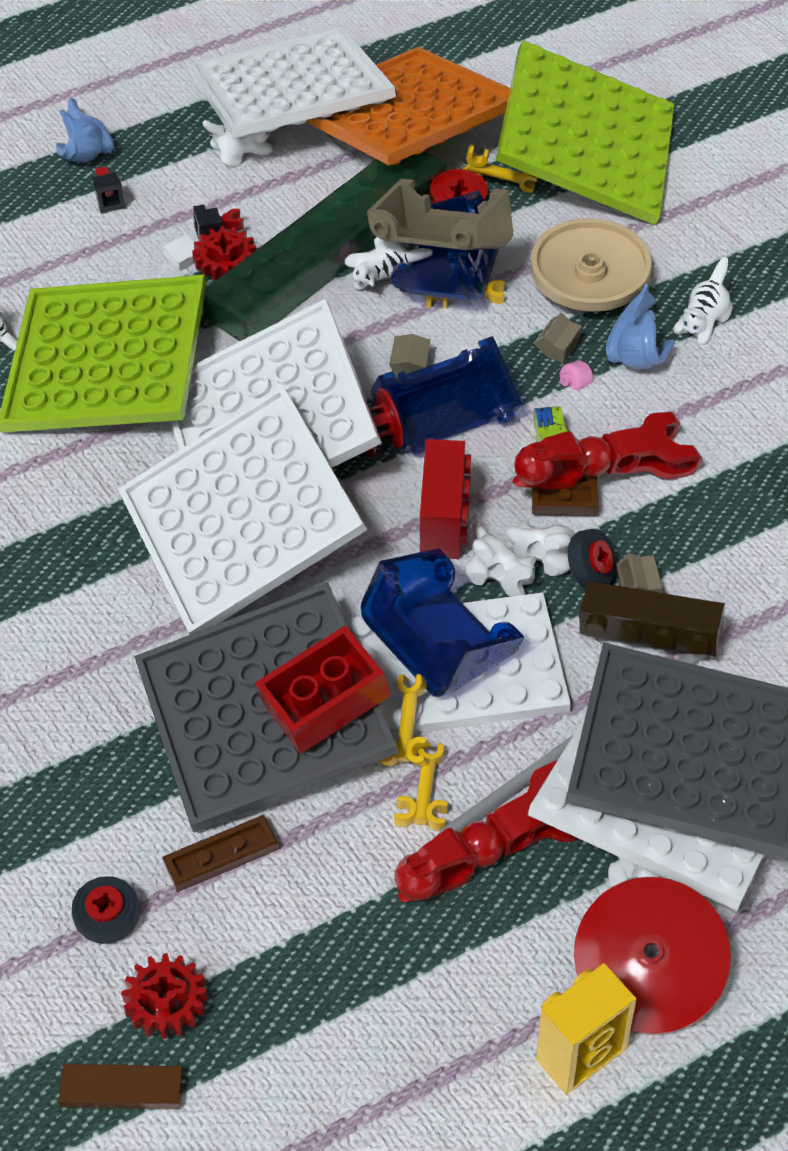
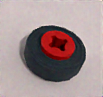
M586 529L577 532L571 537L568 545V562L572 575L578 584L584 588L587 587L588 581L610 584L616 573V556L612 543L606 534L599 529Z
M114 876L98 877L88 881L78 889L72 900L71 915L77 931L87 940L98 944L113 943L124 939L134 930L139 920L140 903L135 890L125 880ZM107 904L106 908L100 911L99 908Z

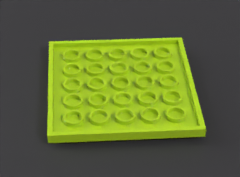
M522 40L517 52L496 161L655 225L661 213L674 103L647 93L638 87L621 82L612 76L597 72L588 66L578 64L562 55L552 53L536 44Z
M192 275L30 289L0 410V431L16 432L184 420L207 286L205 276Z

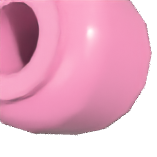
M583 361L571 362L561 368L559 375L563 386H570L574 390H581L593 382L592 370Z

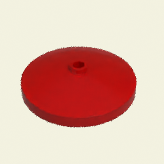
M640 877L611 887L590 905L576 933L574 963L577 976L586 969L593 971L605 963L636 998L630 1031L639 1034H670L688 1028L701 1020L710 1012L721 997L730 971L731 952L729 938L725 926L714 907L691 887L667 878ZM649 945L656 946L657 951H659L657 957L648 958L645 956L644 951L648 949Z

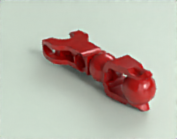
M659 412L649 414L644 419L641 427L603 434L602 438L588 436L578 440L573 432L567 431L545 437L540 442L531 443L523 447L515 456L514 469L516 476L513 479V484L519 488L568 489L575 486L578 480L582 479L583 475L596 477L604 474L606 471L609 475L615 472L627 474L648 471L661 478L677 479L694 474L700 467L703 458L694 445H680L672 441L681 423L673 412Z
M558 760L536 769L530 778L528 791L502 805L493 813L488 814L486 821L478 820L471 822L460 833L457 830L454 831L453 828H447L423 845L418 852L406 855L399 861L394 871V881L399 891V899L402 902L420 901L461 887L470 880L471 875L474 874L475 867L491 866L500 858L501 854L503 857H506L510 853L518 852L545 838H551L560 842L578 840L579 838L528 815L531 803Z

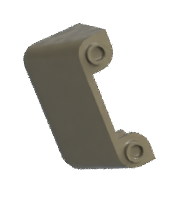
M400 179L367 211L371 231L379 239L461 250L503 248L513 237L509 190L494 189L489 195V200L482 201L478 205L479 214L431 209L430 196H420L413 188L415 186L414 180Z

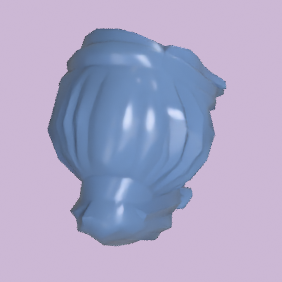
M69 98L67 112L64 109L60 110L69 140L66 145L62 143L56 144L57 154L70 161L85 163L95 159L99 153H111L115 146L107 127L99 119L79 110L77 100Z
M645 283L641 293L622 312L614 324L606 343L608 361L613 363L622 362L623 365L635 370H646L664 363L675 344L674 340H666L657 351L655 314L652 310L648 311L655 304V298L649 293L648 284Z

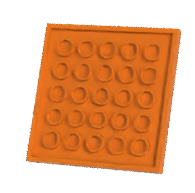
M416 47L376 64L395 87V98L387 99L382 104L371 103L360 106L355 111L344 110L336 112L327 118L316 117L308 119L306 122L386 165H396L402 159L420 154L424 149L435 144H442L457 134H464L479 124H486L491 119L505 114L510 88L423 48Z

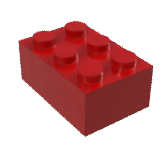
M426 439L420 504V558L459 559L460 546L467 547L468 527L465 526H467L469 519V501L463 500H469L471 476L465 474H471L472 455L465 454L466 441Z
M346 625L255 682L264 707L300 754L391 696L384 672Z

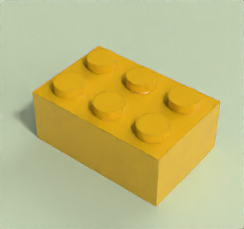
M605 963L593 971L591 969L583 971L576 977L572 987L562 994L559 991L553 993L541 1006L536 1061L565 1095H568L627 1050L636 998Z

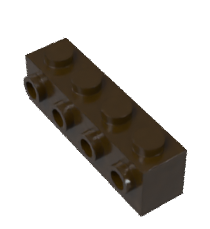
M588 581L579 610L580 634L592 637H602L627 643H637L662 649H673L697 655L716 657L724 626L725 603Z

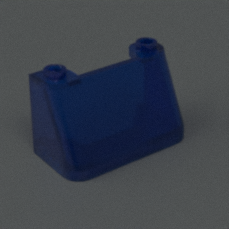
M478 190L431 204V209L479 214L478 205L484 199ZM419 244L418 249H431L433 251L432 255L413 262L410 267L404 262L397 263L391 273L394 287L399 288L402 293L469 303L484 298L499 249L461 250Z
M494 336L480 340L478 342L479 349L462 350L454 358L405 374V371L399 372L396 378L393 371L377 377L370 393L375 404L378 388H384L391 397L402 426V448L404 452L411 451L413 455H417L425 451L426 439L444 440L494 421L502 424L516 417L515 412L523 404Z
M440 548L379 561L360 606L362 618L367 626L415 678L417 674H421L426 679V690L434 697H442L457 691L516 653L525 637L513 624L507 621L494 624L490 632L450 591L455 580V567Z

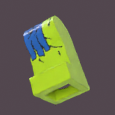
M560 406L534 408L533 419L536 442H540L545 437L567 432Z

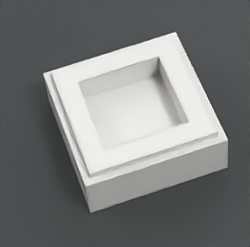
M186 234L163 246V254L179 270H182L193 264L192 250H194V241Z

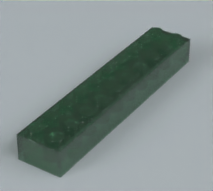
M425 150L420 154L402 159L396 165H386L377 159L208 286L204 292V318L238 341H242L278 323L347 269L348 266L345 264V259L350 254L368 252L375 247L374 240L377 236L370 229L367 211L400 179L414 180L415 186L413 188L420 196L429 195L431 203L434 199L430 194V185L436 176L447 171V163Z

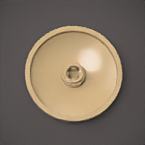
M583 218L555 225L539 237L531 254V274L539 290L552 301L575 310L606 311L626 305L641 293L645 283L648 284L650 279L652 261L650 251L645 242L629 228L608 220Z

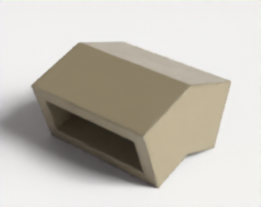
M560 313L548 322L533 344L546 357L564 364L581 340L582 326L571 322L563 313Z
M415 334L394 337L389 365L395 377L409 376L420 380L427 364L430 339Z
M629 553L616 564L622 587L662 593L663 587L654 555L640 557Z

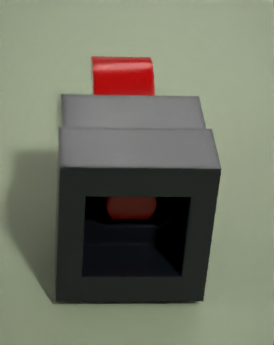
M106 166L95 168L97 176L92 177L100 213L126 208L121 181L117 173H108Z
M204 204L193 206L194 229L199 242V236L201 234L209 236L210 229H213L215 232L220 231L222 226L230 230L236 227V231L244 229V219L240 218V209L238 208L231 209L220 216L217 208L206 209Z

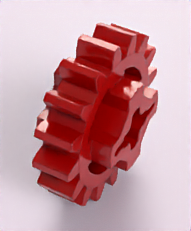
M222 226L218 232L210 229L209 236L201 234L199 236L200 242L193 243L194 250H192L196 270H202L205 277L212 274L214 281H217L219 277H224L225 281H229L230 276L233 275L240 279V272L250 273V266L256 265L257 249L256 245H254V238L247 237L246 231L238 234L236 227L226 231L224 226Z
M163 953L161 962H156L152 956H149L146 968L138 964L134 966L136 978L126 976L125 983L128 989L121 991L123 1003H126L123 1006L126 1017H132L133 1027L138 1029L144 1025L145 1034L148 1037L155 1030H159L162 1039H166L168 1030L174 1029L178 1036L182 1035L181 1026L185 1023L193 1028L196 1025L193 1014L203 1015L205 1011L202 1002L208 1000L206 988H203L205 986L203 974H197L196 964L193 962L185 967L183 956L179 955L174 962H170L168 953ZM146 1011H152L155 1015H152Z

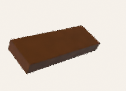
M263 814L162 857V860L178 893L279 850V843Z
M63 1064L58 1103L60 1107L180 1109L183 1069L182 1066Z

